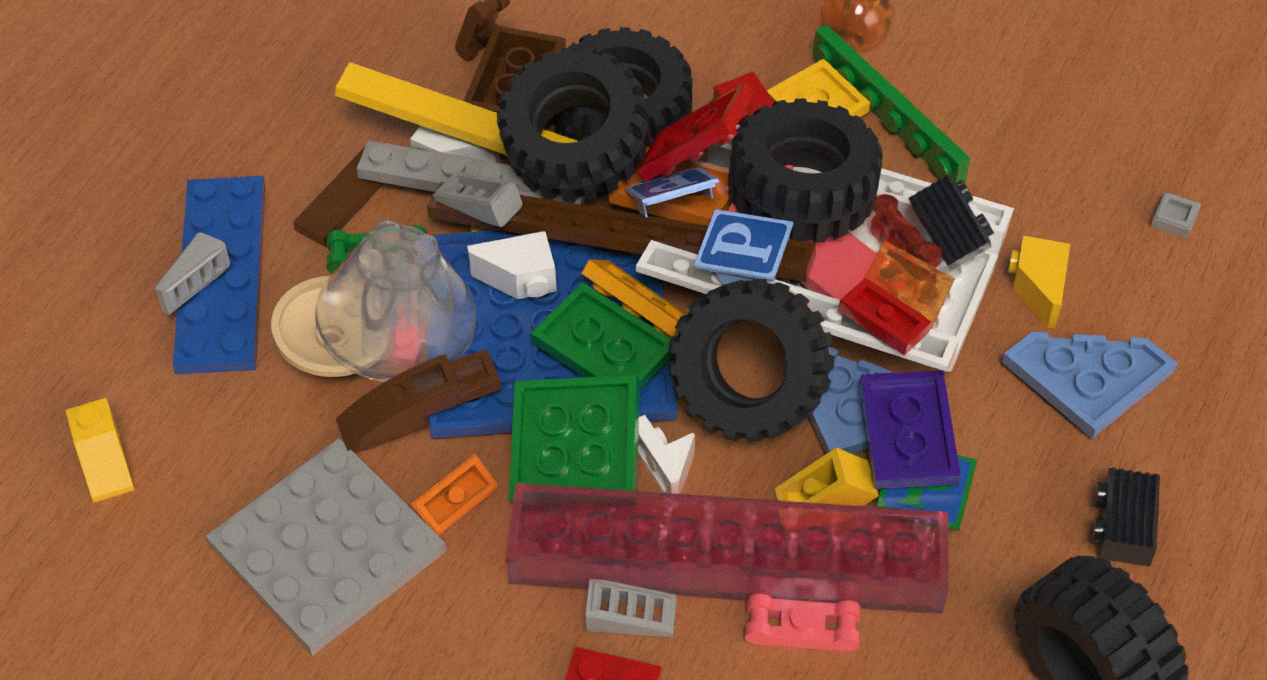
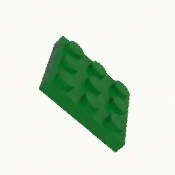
M637 375L515 381L509 502L512 505L637 501L640 380Z

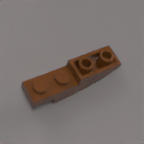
M487 349L451 362L448 361L446 354H442L403 371L380 384L350 405L336 418L347 451L352 450L356 453L427 427L424 417L501 390L502 386Z

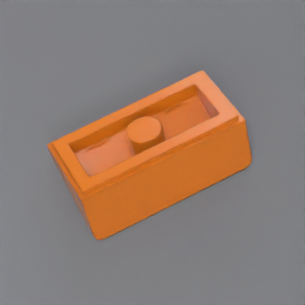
M473 454L420 494L408 506L439 536L497 490L500 485L477 455Z

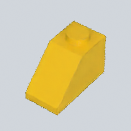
M1023 236L1020 251L1012 250L1008 273L1015 274L1013 291L1047 328L1055 329L1062 305L1070 244Z
M107 398L67 409L66 414L74 445L93 502L134 491L118 427Z
M837 447L774 488L783 524L787 526L847 517L879 496L877 489H874L869 461Z

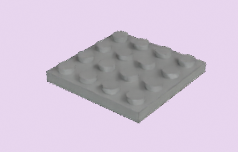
M340 438L205 536L211 549L312 656L447 552L446 543L352 450L347 451L345 443Z

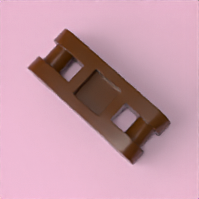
M510 0L477 1L468 9L455 43V49L462 59L469 61L478 54L477 49L481 46L486 47L493 28L497 25L495 22L499 12L509 6Z

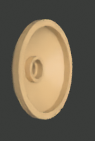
M321 276L297 284L281 297L272 314V339L281 356L299 370L324 377L347 376L370 367L384 355L393 336V316L387 301L370 285L344 276Z

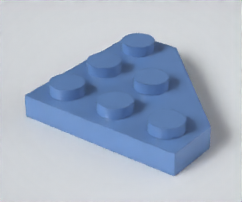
M1048 332L1029 333L1007 350L1002 360L1004 365L1092 439L1171 376L1178 364L1147 338L1130 337L1129 342L1106 341V336L1073 334L1072 339L1049 337Z
M828 347L829 355L835 356L834 369L829 371L828 374L831 383L828 391L821 396V403L808 416L826 454L835 447L851 454L869 450L860 391L861 374L891 373V371L862 359L859 363L839 356L838 350ZM785 355V366L787 368V357Z

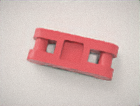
M762 593L752 594L747 598V613L751 617L750 622L745 626V640L749 643L843 652L855 651L860 646V633L856 630V623L861 618V606L855 601L843 600L837 603L773 599L771 596ZM768 618L781 619V626H771L768 623ZM825 623L838 624V629L835 631L825 630Z

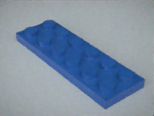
M263 176L187 180L182 252L196 234L201 232L225 243L230 266L206 287L177 308L173 354L175 374L256 370L265 182Z

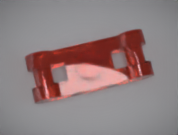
M889 194L877 196L874 204V213L876 215L873 216L870 225L871 234L916 286L924 289L932 288L935 286L938 277L936 267L941 263V248L927 243L922 238L918 229L907 221L898 210L897 198Z

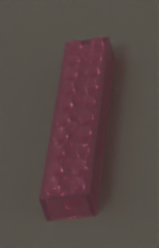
M516 483L506 553L509 584L588 589L589 579H598L676 594L677 596L747 600L748 596L752 594L762 593L771 596L773 599L837 603L843 600H850L859 603L861 608L943 614L949 589L948 512Z

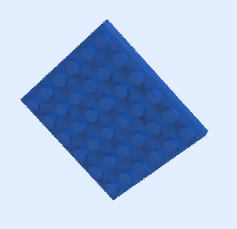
M494 230L423 236L427 360L446 354L448 361L451 362L487 349L502 386L501 390L430 415L431 439L511 433L515 381L584 378L531 342V332L582 282L594 289L592 287L593 281L582 274L588 260H609L664 298L661 279L636 272V265L643 254L547 238L555 265L557 292L548 293L541 297L516 299L471 276L467 246L525 234ZM602 294L606 298L610 299L611 301L622 307L623 302L617 299L615 296L609 297ZM645 317L639 318L650 326L654 325ZM671 359L640 390L639 417L645 415L649 422L677 420V402L673 387H675L674 376H669L668 363L672 362Z

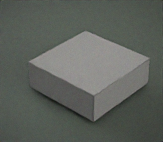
M1164 192L1151 227L1188 239L1201 204Z

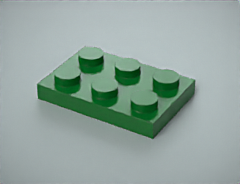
M583 282L531 332V342L584 378L637 375L640 380V390L675 355V353L668 351L669 337Z

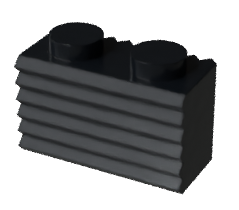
M948 174L908 198L910 205L950 271L992 247L988 237L994 234L983 213L975 216L968 205L974 199L963 180L955 183L952 176Z
M1115 467L1108 469L1105 482H1097L1094 507H1101V518L1095 517L1091 542L1099 544L1098 558L1144 566L1151 565L1157 550L1160 476L1157 473L1153 475L1149 472L1143 474L1141 471H1125L1123 468L1117 470Z

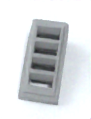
M457 171L433 194L437 202L497 227H503L522 207V200L513 181Z
M201 232L196 234L155 287L162 313L170 315L230 266L224 242Z
M589 579L586 631L674 638L677 595L607 580ZM601 602L609 603V611L601 610ZM619 604H627L626 615L618 613ZM637 605H645L644 619L636 617ZM654 606L663 607L661 622L653 621Z

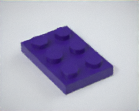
M943 371L861 374L860 391L874 489L959 485L961 474Z

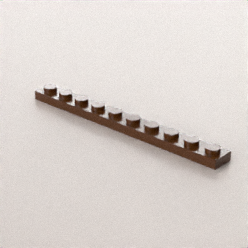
M441 182V183L439 184L437 190H438L445 182ZM520 195L522 200L521 209L503 227L490 225L439 203L435 200L434 196L427 206L428 215L431 219L525 235L545 231L549 239L643 254L650 241L653 240L698 255L709 227L707 225L652 216L644 217L640 214ZM788 239L775 277L807 282L816 257V243Z

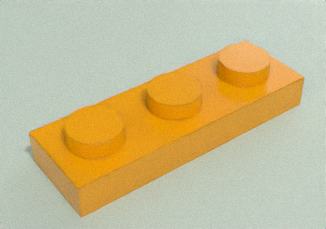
M588 260L582 274L593 281L592 287L595 290L609 297L615 296L623 302L622 308L636 317H645L654 324L653 328L670 339L678 336L679 331L676 330L675 326L680 317L686 315V313L611 261Z

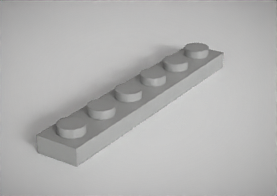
M368 140L357 166L359 179L436 192L439 184L446 182L457 171L513 181L519 195L584 205L586 199L585 196H577L576 201H563L562 195L559 194L554 199L543 196L540 188L532 190L525 185L522 177L516 175L511 165Z

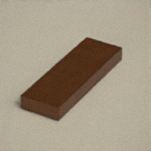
M364 149L352 159L293 221L295 231L326 246L328 233L334 230H341L384 184L358 178L357 166Z

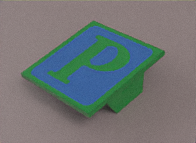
M957 455L961 474L959 485L881 489L876 510L959 531L977 459Z

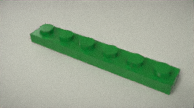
M825 24L816 29L813 48L815 60L818 62L825 59L870 101V110L884 122L886 128L890 132L896 133L908 145L913 154L920 156L932 167L934 173L939 178H944L950 174L955 183L960 180L966 183L970 157L832 28Z

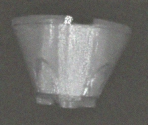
M387 220L380 222L375 230L368 233L324 283L316 301L315 323L316 329H318L324 341V348L339 364L360 376L385 382L403 371L442 354H446L449 362L461 358L470 346L475 334L477 307L469 286L438 247V241L435 237L415 227L399 225L394 221Z

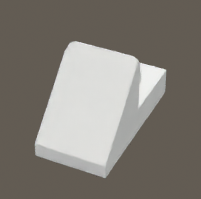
M643 415L639 417L638 456L672 506L679 502L694 458L695 434H688L668 444L663 431L659 427L653 428L647 417Z

